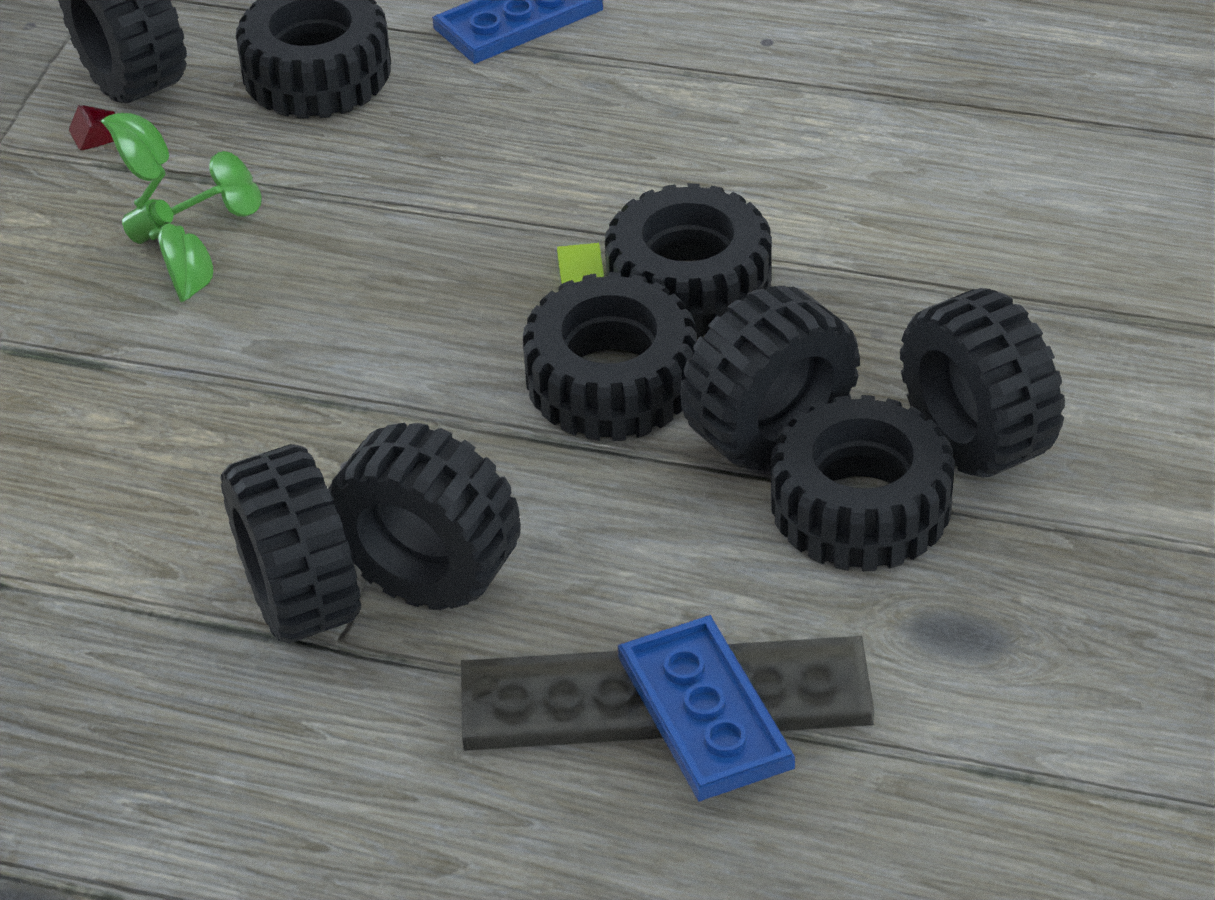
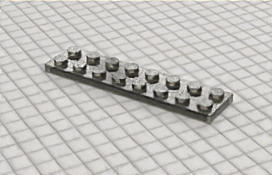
M862 636L728 644L779 731L874 725L875 711ZM618 651L461 660L462 741L464 751L663 738L619 660Z

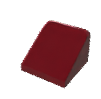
M78 105L69 127V132L78 149L87 150L114 142L109 130L100 122L105 117L115 114L114 111Z

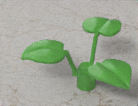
M131 113L109 115L100 122L111 133L122 160L136 177L145 181H151L142 196L134 200L137 208L123 216L122 225L124 231L137 244H143L150 239H159L160 249L180 302H184L209 284L213 276V264L206 247L196 235L185 234L182 226L170 224L173 220V215L221 193L228 211L234 215L246 217L255 213L261 206V192L257 184L253 182V177L246 165L234 154L221 151L212 156L209 163L210 174L217 186L172 208L164 200H149L165 176L162 164L169 159L166 143L157 128L141 116Z

